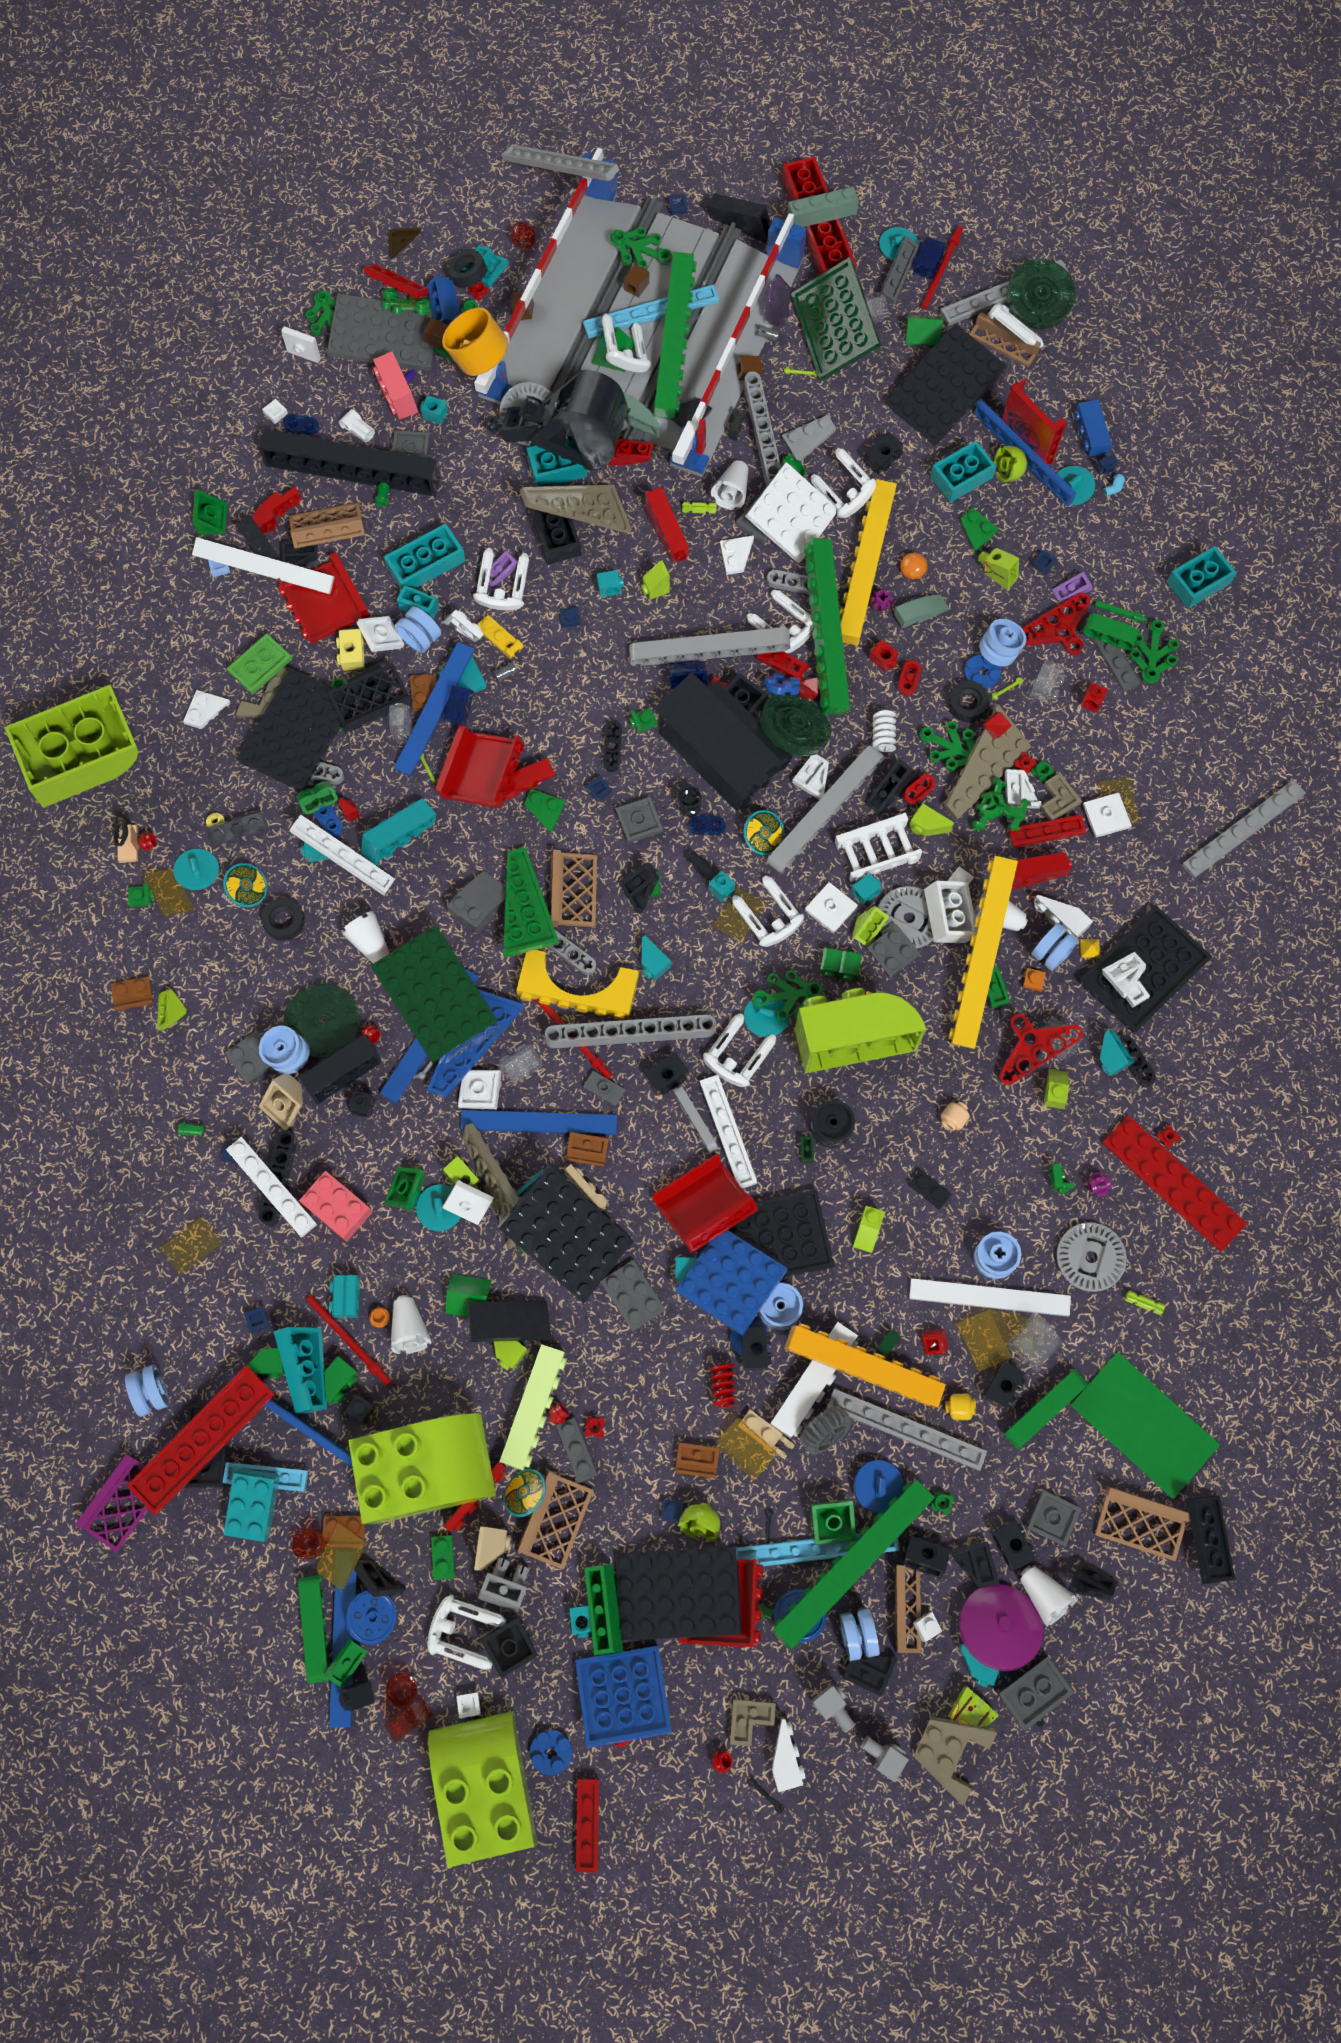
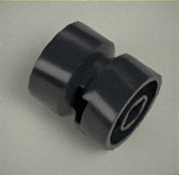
M684 786L678 792L677 808L681 815L694 817L700 812L702 795L698 788Z

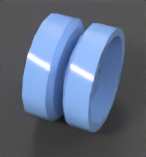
M413 606L406 612V619L401 618L394 626L396 632L406 644L423 654L430 647V642H435L441 636V631L428 614Z
M1008 619L995 620L980 640L979 648L981 654L994 665H1011L1025 646L1026 635L1022 628Z
M1059 923L1044 936L1031 953L1038 961L1043 960L1050 954L1044 966L1051 971H1054L1060 963L1062 964L1079 941L1073 934H1068L1061 941L1066 929Z
M287 1026L271 1028L260 1040V1057L266 1064L280 1073H295L303 1068L308 1061L310 1053L308 1043L302 1036Z
M992 1232L986 1235L975 1248L974 1262L979 1272L991 1279H1003L1010 1275L1019 1265L1022 1255L1021 1248L1016 1239L1008 1233Z
M779 1283L759 1311L760 1319L764 1325L773 1330L782 1331L791 1328L797 1323L802 1314V1296L790 1284ZM780 1303L784 1305L783 1309H778L777 1306Z
M153 1364L143 1368L142 1375L137 1371L126 1374L125 1384L127 1393L138 1416L142 1417L150 1414L153 1407L156 1410H161L169 1406L166 1386L156 1365Z
M870 1609L858 1610L857 1625L851 1612L840 1614L841 1636L849 1661L861 1659V1645L868 1658L879 1656L878 1639Z

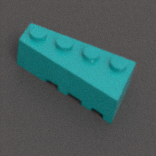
M423 798L419 801H413L404 810L397 811L391 818L382 820L378 826L373 829L369 828L363 833L361 854L378 867L380 865L378 862L384 857L386 859L390 858L398 846L403 848L411 840V836L416 838L433 825L436 820V813Z
M287 1327L274 1331L295 1413H313L327 1409L321 1328Z

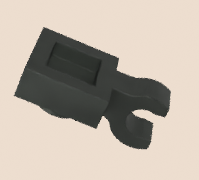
M735 407L732 413L734 421L730 422L728 432H730V439L737 441L742 422L746 417V410H743V413L738 415L737 408Z

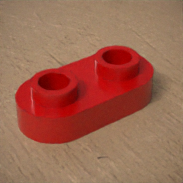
M907 661L903 666L898 684V690L902 695L910 696L916 691L921 673V665L917 661ZM908 685L910 689H905L904 686Z
M930 774L919 775L903 789V800L908 804L918 803L934 789L935 779Z

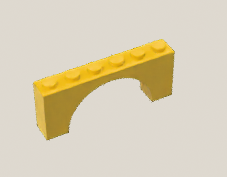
M539 950L526 952L517 986V995L520 999L525 1001L539 999L541 1004H557L558 1007L563 1009L572 1007L576 1008L579 1012L586 1013L591 1011L603 1017L611 1015L617 1020L630 1018L639 979V971L620 967L615 980L604 990L586 996L573 995L558 988L548 976L546 971V952Z

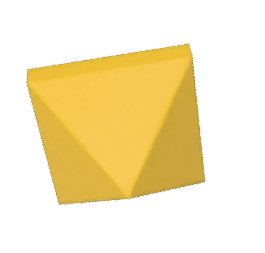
M1080 939L1081 958H1100L1099 939Z

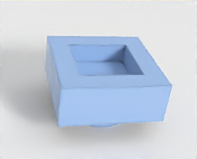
M208 560L213 577L230 573L229 565Z

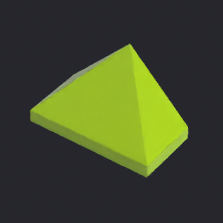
M873 906L857 917L852 937L868 947L889 916L876 906Z
M171 989L159 993L157 1030H163L171 1027L186 1014V1008Z

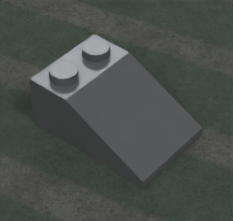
M483 871L456 894L447 905L448 913L479 935L506 902V886Z

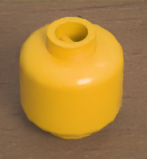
M968 1393L952 1394L950 1401H946V1413H950L953 1420H970L973 1415H976L975 1398H972Z

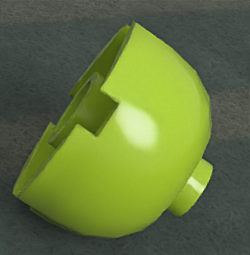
M1003 446L995 454L994 464L997 465L1000 474L996 473L999 481H1016L1023 476L1026 470V456L1016 446Z
M707 1503L689 1506L682 1513L678 1526H681L680 1531L694 1539H697L696 1535L707 1538L706 1542L717 1540L721 1526L718 1514Z

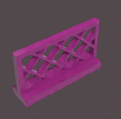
M130 1454L125 1455L75 1524L115 1552L119 1551L148 1511L146 1506L141 1509L135 1508L134 1497L136 1496L131 1490V1496L121 1498L118 1496L119 1486L132 1481L130 1471L135 1465L141 1469L145 1467L144 1464ZM128 1475V1481L123 1482ZM115 1493L116 1499H111V1497ZM131 1498L133 1510L121 1512L119 1500ZM116 1501L118 1513L106 1515V1504ZM101 1511H102L103 1516L98 1517V1515H99V1514L101 1513ZM141 1511V1513L137 1517L136 1512ZM133 1513V1524L123 1527L121 1515ZM118 1516L120 1528L108 1530L106 1518ZM103 1519L105 1531L95 1532L90 1526L95 1520ZM124 1529H128V1531H127L126 1534L124 1535L123 1530H124ZM120 1530L121 1540L116 1546L110 1542L109 1532Z

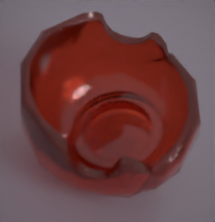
M524 221L514 224L511 230L513 244L520 249H530L533 247L536 237L534 227Z
M303 1528L300 1533L293 1536L291 1544L293 1554L298 1559H314L323 1551L325 1540L323 1534L317 1528Z
M404 1672L390 1677L385 1686L387 1700L392 1706L397 1708L411 1705V1702L417 1695V1683L414 1678Z

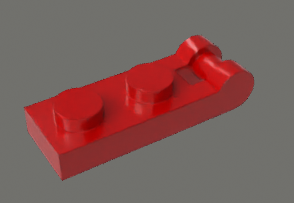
M784 651L757 654L756 657L760 662L789 677L799 678L800 682L803 678V673H806L809 669L807 663ZM795 666L798 668V670L795 671L792 668Z

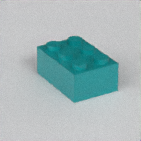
M574 436L572 437V442H566V446L580 451ZM538 446L526 448L528 462L536 487H548L588 477L586 467Z
M974 441L934 464L930 478L951 503L994 477L996 465L979 443Z
M1214 546L1173 570L1167 583L1187 609L1231 584L1237 572L1217 547Z
M241 1468L233 1473L224 1529L225 1536L265 1542L270 1537L280 1475Z

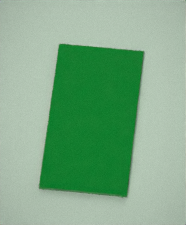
M1119 1352L1114 1354L1112 1359L1070 1405L1173 1500L1220 1446L1214 1438Z

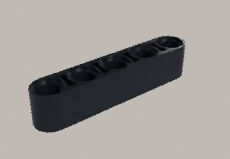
M283 1130L278 1133L269 1167L275 1176L282 1175L280 1182L286 1189L297 1147V1139L289 1130ZM286 1137H291V1142L284 1145L283 1140ZM281 1156H287V1160L284 1163H278ZM263 1193L258 1217L265 1226L273 1227L279 1222L281 1213ZM272 1212L273 1218L265 1221L266 1214Z

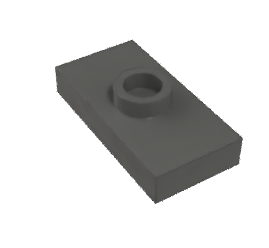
M592 1071L583 1085L585 1090L615 1107L626 1092V1089L595 1071Z

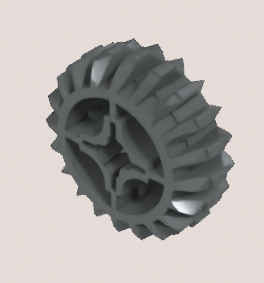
M833 1406L824 1412H820L801 1433L800 1442L805 1450L810 1454L816 1455L826 1452L827 1449L837 1444L850 1429L852 1422L849 1414L839 1406Z

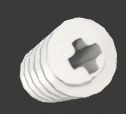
M879 711L873 715V748L877 751L893 752L896 750V746L893 745L896 743L894 739L896 733L893 732L896 730V726L893 725L896 723V719L893 718L896 717V714L892 711Z

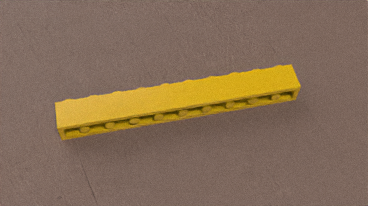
M876 479V488L871 495V501L867 500L865 511L868 514L863 516L861 525L864 527V531L859 533L858 542L861 543L860 547L856 546L854 557H857L856 562L852 561L850 572L853 573V576L848 578L847 588H849V592H845L843 603L846 605L845 609L841 608L840 610L843 643L859 645L897 483Z
M995 856L993 861L989 860L987 871L990 874L983 884V890H986L985 896L980 898L978 908L981 909L980 916H976L974 924L977 931L976 935L972 934L970 946H973L972 953H968L966 958V965L969 966L967 972L963 973L961 981L964 984L963 991H959L957 1002H960L958 1010L955 1009L953 1021H956L955 1027L950 1029L948 1038L953 1045L975 1049L1018 861L998 856Z

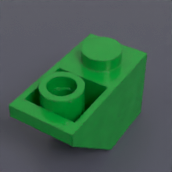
M278 1348L262 1349L247 1364L259 1377L268 1375V1379H279L280 1375H285Z
M339 1356L324 1372L326 1401L331 1405L334 1402L336 1404L339 1403L345 1395L343 1393L347 1387L351 1388L358 1380L356 1376L359 1373Z

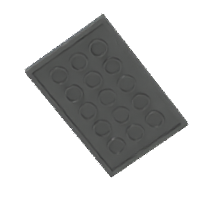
M337 294L327 356L374 363L373 359L393 352L399 367L431 371L435 346L424 342L423 337L430 318H433L432 308L427 315H419L414 310H403V313L396 314L393 313V306L392 309L382 308L383 300Z

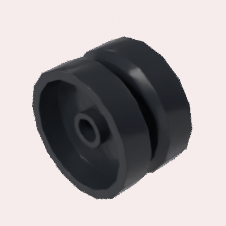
M830 1100L820 1104L813 1114L810 1126L812 1136L816 1142L824 1147L836 1148L848 1142L854 1131L856 1122L854 1113L848 1105L841 1101Z

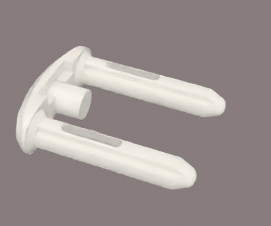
M996 303L989 312L991 319L1001 322L1027 345L1033 346L1037 340L1041 342L1040 348L1043 347L1042 338L1009 312L1010 309L1001 303Z
M605 313L602 317V324L608 352L606 360L610 364L624 370L640 373L647 371L651 366V362L647 360L641 326L638 323H634L631 328L636 359L633 358L632 351L629 349L623 352L618 351L612 318L609 314Z
M838 448L835 451L836 457L863 486L861 491L858 492L855 488H851L847 492V496L851 501L848 504H844L820 476L813 474L810 479L813 486L835 505L838 512L837 516L839 518H847L858 511L871 497L876 488V480L871 479L844 449ZM853 467L861 473L862 478L853 470ZM828 493L837 501L836 504L827 495Z
M487 548L483 553L476 594H473L474 600L482 606L496 610L520 609L524 605L522 597L529 564L528 555L522 553L518 559L512 598L504 599L505 591L502 589H495L494 597H489L487 590L494 553L491 548ZM484 573H486L484 586H482ZM519 578H521L520 590L517 591Z
M772 590L771 596L773 600L806 625L803 629L797 625H793L790 628L789 634L793 636L790 638L791 647L784 652L791 653L802 646L813 634L811 615L781 591ZM747 614L748 622L757 630L772 628L756 614Z
M766 875L762 878L763 885L790 919V923L785 925L780 918L775 920L771 926L776 932L769 934L744 900L737 895L732 897L733 906L760 940L759 945L764 947L777 944L789 937L800 927L804 920V914L798 913L776 882Z
M743 1014L734 1016L709 1052L703 1054L705 1064L716 1075L739 1087L750 1085V1078L776 1042L775 1035L767 1036L740 1074L733 1072L737 1065L733 1059L727 1058L723 1065L719 1063L718 1057L744 1023ZM725 1036H728V1037L726 1038V1040L724 1041V1043L721 1045V1047H720L719 1049H716V1048L719 1046V1044L722 1042V1040L724 1039V1037H725ZM757 1057H760L756 1064L753 1066V1068L751 1070H748L755 1061V1059Z
M454 1595L445 1597L436 1610L431 1622L427 1642L430 1654L434 1655L437 1653L482 1670L490 1669L493 1663L488 1657L441 1641V1634L445 1632L451 1635L454 1631L455 1622L447 1620L450 1612L497 1628L504 1626L507 1623L506 1619L500 1614L454 1599ZM466 1607L479 1612V1615L462 1611L461 1608ZM447 1649L463 1653L465 1656L463 1658L447 1652Z

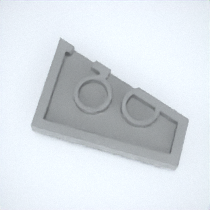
M826 415L783 434L782 440L791 455H794V460L802 461L815 448L827 440L836 431V427L829 415Z

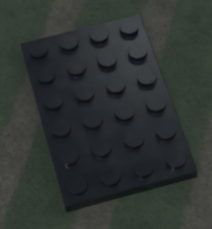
M955 323L886 398L884 404L936 446L1004 373L1007 365Z
M291 668L242 749L237 761L299 791L304 790L342 726L326 694L335 688ZM340 692L332 694L336 702L343 704L345 694ZM348 696L345 705L353 707L356 699ZM343 708L342 715L344 719L349 714V709Z
M1156 905L1078 982L1135 1034L1213 956ZM1135 952L1146 964V969L1138 981H1140L1150 997L1132 1008L1127 999L1123 998L1102 974V969Z
M547 1165L497 1226L502 1233L582 1303H585L601 1283L600 1281L606 1277L634 1242L550 1165Z
M817 1190L755 1202L758 1210L728 1229L731 1233L785 1266L788 1271L783 1278L835 1267Z
M738 1547L616 1554L617 1606L621 1641L742 1635Z

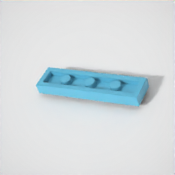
M226 1462L223 1477L224 1484H232L233 1473L241 1468L280 1475L278 1489L306 1491L309 1471Z

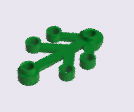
M638 227L636 230L626 233L616 229L610 235L611 244L619 248L623 265L628 266L632 262V256L627 252L625 246L632 249L637 266L641 267L640 265H644L643 268L646 270L647 261L643 259L641 252L658 259L662 265H668L671 262L672 253L669 249L664 248L657 251L646 246L649 244L654 246L661 244V235L658 233L646 237L645 228ZM637 237L640 240L632 241L630 239Z
M383 289V298H385L382 301L383 309H392L393 306V313L401 314L403 310H414L419 315H427L431 311L429 299H420L419 301V299L412 298L409 295V300L397 296L396 289Z
M327 291L317 292L314 296L315 305L312 309L306 311V319L309 322H314L317 319V313L323 308L324 312L317 323L312 324L310 327L311 333L315 336L321 334V329L326 322H328L330 330L332 327L334 311L329 306L335 307L336 300L332 299Z
M1160 620L1152 621L1149 626V632L1152 634L1150 649L1143 642V635L1139 633L1137 638L1140 641L1136 640L1135 642L1139 649H1133L1129 655L1130 660L1134 661L1143 671L1142 679L1148 684L1156 683L1160 678V673L1169 667H1174L1178 661L1175 655H1169L1164 663L1156 667V661L1171 651H1176L1179 647V641L1171 639L1167 646L1158 651L1160 634L1164 630V624ZM1141 652L1149 660L1148 665L1142 660Z
M954 721L948 722L946 726V731L950 734L952 743L935 735L934 731L928 727L921 729L919 739L923 743H930L932 741L948 749L942 752L932 751L929 756L932 763H938L940 760L958 755L964 757V759L957 761L955 759L947 760L946 769L948 771L964 767L975 745L973 741L974 732L966 729L963 732L962 739L966 741L969 751L962 748L956 731L958 725ZM924 732H929L930 735L926 736ZM965 734H970L971 737L968 738ZM932 755H937L938 758L934 759ZM953 763L955 766L950 767L948 764Z
M792 970L785 974L786 982L781 980L777 974L771 973L767 977V984L770 986L776 985L785 992L767 994L764 991H757L752 997V1003L756 1007L761 1008L769 1002L787 1000L782 1009L776 1013V1020L784 1022L788 1018V1012L798 998L805 997L804 1002L811 997L822 996V986L817 982H806ZM788 975H792L794 979H789ZM770 977L775 978L776 982H772ZM794 982L802 989L796 990L787 983ZM811 989L816 991L815 995L810 992ZM756 998H760L762 1003L757 1002ZM803 1002L801 1006H798L794 1010L793 1015L795 1018H797L798 1016L797 1010H799V1008L804 1007ZM779 1013H783L785 1018H781Z

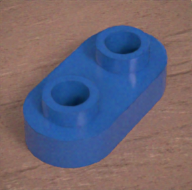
M330 805L321 806L315 812L316 819L324 831L334 838L339 837L343 833V825ZM332 825H336V828L330 829Z

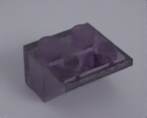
M779 274L775 275L773 281L770 280L768 290H765L763 299L766 301V304L763 307L762 316H764L765 324L784 327L789 316L791 287Z

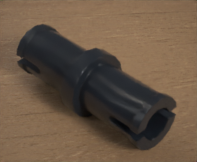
M692 851L687 856L686 860L698 869L697 872L699 874L702 873L710 881L719 874L710 866L708 861H704L695 851Z

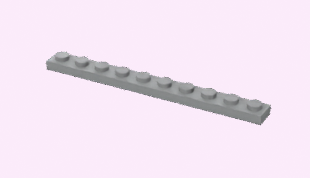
M514 144L501 154L504 161L604 181L612 180L619 171L617 164Z

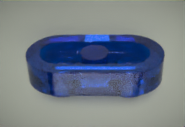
M289 415L284 419L285 429L291 433L314 435L319 430L318 421L313 417Z
M695 816L689 821V830L694 835L718 836L723 834L726 829L725 820L719 816ZM695 823H701V826L698 827ZM719 823L720 826L715 827L713 824Z

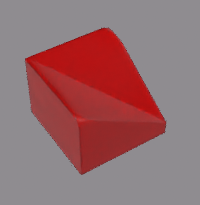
M818 678L801 681L799 699L817 700Z
M1002 712L994 713L983 724V727L993 739L1000 738L1012 726Z
M343 798L339 799V804L346 821L360 817L353 801Z
M945 1329L927 1330L922 1335L926 1355L945 1354L948 1350Z

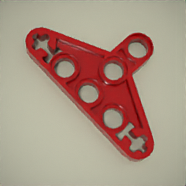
M1079 593L1024 626L1022 630L1025 632V635L1029 634L1025 646L1060 642L1070 655L1080 654L1083 642L1074 631L1090 604V597L1085 593ZM1079 599H1080L1081 601L1085 600V603H1084V604H1083V603L1078 604ZM1070 608L1072 613L1065 614L1062 609ZM1051 616L1056 617L1058 622L1051 623L1048 618ZM1034 626H1041L1043 631L1036 632ZM1066 630L1068 632V636H1061L1059 634V631ZM1070 644H1077L1079 649L1072 650Z
M1014 1015L1011 1019V1026L1020 1040L1001 1070L1000 1080L1006 1085H1011L1081 1040L1083 1036L1082 1028L1078 1025L1034 1029L1025 1015ZM1017 1017H1022L1025 1020L1024 1027L1016 1028L1014 1020ZM1070 1029H1078V1038L1071 1037L1068 1039L1071 1043L1067 1045L1066 1040L1061 1034L1065 1033V1036H1068L1071 1033ZM1028 1033L1036 1036L1034 1044H1027L1025 1042V1036ZM1054 1039H1061L1063 1041V1047L1060 1050H1055L1052 1047ZM1040 1049L1045 1050L1047 1053L1046 1059L1042 1061L1038 1060L1035 1056L1036 1052ZM1022 1060L1030 1062L1031 1067L1028 1071H1022L1019 1068V1063ZM1016 1065L1017 1070L1022 1075L1018 1077L1016 1073L1012 1076V1081L1004 1080V1072L1008 1071L1011 1073L1014 1071L1012 1066Z

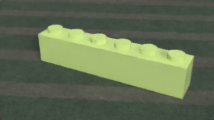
M541 1344L500 1463L522 1471L525 1470V1467H530L533 1458L530 1455L532 1447H537L540 1436H537L539 1427L543 1428L547 1419L544 1416L546 1408L550 1409L554 1399V1397H551L553 1389L557 1390L560 1382L558 1377L560 1369L564 1370L567 1358H564L565 1352Z

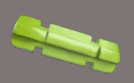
M683 502L682 512L706 513L707 511L715 514L717 505L716 503L706 504V502H692V504L690 502Z
M1128 1291L1125 1301L1129 1303H1135V1305L1149 1311L1153 1310L1154 1313L1159 1315L1164 1312L1165 1305L1160 1302L1155 1303V1300L1143 1295H1137L1133 1291Z

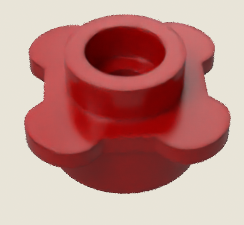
M479 282L477 285L471 286L468 292L470 295L475 296L476 300H482V297L489 293V289L482 282Z
M1023 752L1019 760L1014 762V765L1019 770H1024L1028 774L1031 767L1036 765V760L1031 759L1026 752Z
M1167 1125L1165 1130L1157 1133V1138L1166 1148H1171L1174 1142H1178L1181 1139V1136L1176 1134L1171 1125Z
M586 1418L587 1428L584 1431L587 1437L597 1436L602 1438L604 1436L603 1426L606 1423L604 1418Z

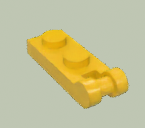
M489 615L477 624L481 628L480 631L484 633L483 636L509 659L515 656V652L524 648L518 639H515Z

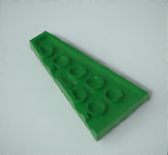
M526 847L508 851L504 958L559 944Z

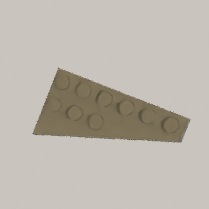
M614 485L523 487L520 491L525 507L624 533H630L632 530Z
M999 704L994 706L992 715L1002 712L1012 726L997 739H993L985 728L981 736L978 737L967 759V764L961 770L956 785L953 786L943 805L954 819H959L993 785L992 780L996 777L1000 778L1006 769H1009L1020 758L1021 753L1026 752L1031 747Z
M471 1123L465 1126L462 1138L470 1158L476 1160L478 1177L482 1176L485 1182L483 1186L484 1192L494 1197L490 1207L493 1214L498 1215L500 1223L519 1201L516 1190L508 1182L507 1175L499 1167L497 1159H494L489 1146L483 1141L480 1131ZM507 1237L508 1242L505 1243L507 1249L515 1247L516 1244Z

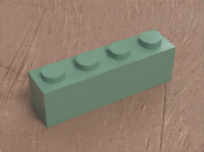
M854 186L788 202L787 217L789 213L793 214V224L802 227L857 214L859 199Z

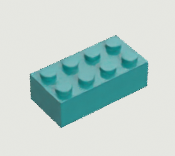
M446 523L384 556L386 568L401 590L404 585L415 589L466 561L463 548Z

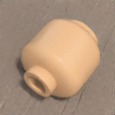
M962 1102L949 1103L941 1113L942 1125L950 1131L961 1130L970 1118L967 1111L968 1107Z

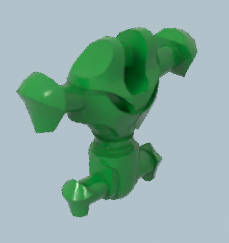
M996 777L992 780L995 786L994 792L990 791L982 794L979 798L982 801L981 804H977L975 807L982 817L979 821H973V830L986 831L984 825L988 820L992 821L1004 815L1007 819L1013 820L1008 825L1011 831H1019L1020 827L1018 826L1025 819L1027 806H1031V802L1024 798L1020 800L1021 804L1019 807L1006 805L1001 790L1007 786V783Z

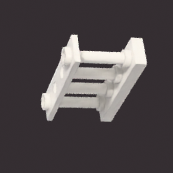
M906 813L836 836L835 845L837 849L843 848L846 850L854 870L850 874L849 879L851 882L855 880L858 882L869 873L872 875L905 863L914 864L919 861L922 850L913 851L904 830L908 822ZM893 830L898 833L906 854L898 857L895 856L887 837L888 832ZM877 836L881 839L889 860L878 863L869 841L872 837ZM860 842L863 844L871 866L861 869L852 848L854 843Z

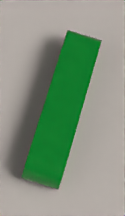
M1074 1368L1069 1375L1064 1377L1003 1435L1017 1450L1020 1449L1087 1387L1089 1383Z
M321 1575L302 1577L298 1580L308 1684L330 1681L324 1676L330 1667L329 1652L326 1653L328 1641L327 1631H324L326 1620L325 1609H322L324 1598L323 1588H320Z

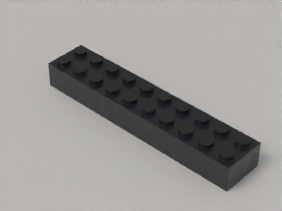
M264 429L259 444V450L267 467L372 486L386 483L390 486L389 489L433 497L436 496L440 481L437 460L430 457L424 458L413 454L407 455L396 451L390 452L379 448H368L362 445L317 439L311 436L296 435L291 432H279L274 429Z

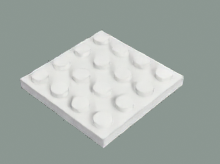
M786 462L745 517L792 559L800 563L805 557L804 545L812 537L819 538L837 511L835 505Z

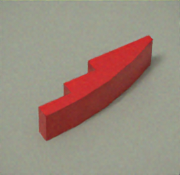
M548 758L515 771L512 776V783L506 792L505 801L519 796L520 792L537 787L539 782L555 777Z

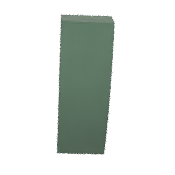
M623 392L628 406L626 415L628 424L659 439L661 437L660 425L653 414L637 399Z
M941 594L931 595L897 606L894 615L901 627L905 628L916 622L919 624L949 610V607Z

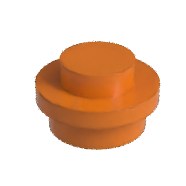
M378 1307L370 1313L369 1319L373 1326L382 1328L389 1323L390 1315L386 1309Z

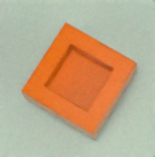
M1027 968L1023 988L1041 992L1046 972Z

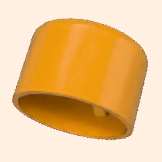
M473 308L460 314L450 323L443 335L442 344L465 374L477 376L490 371L503 359L508 348V339L488 310Z

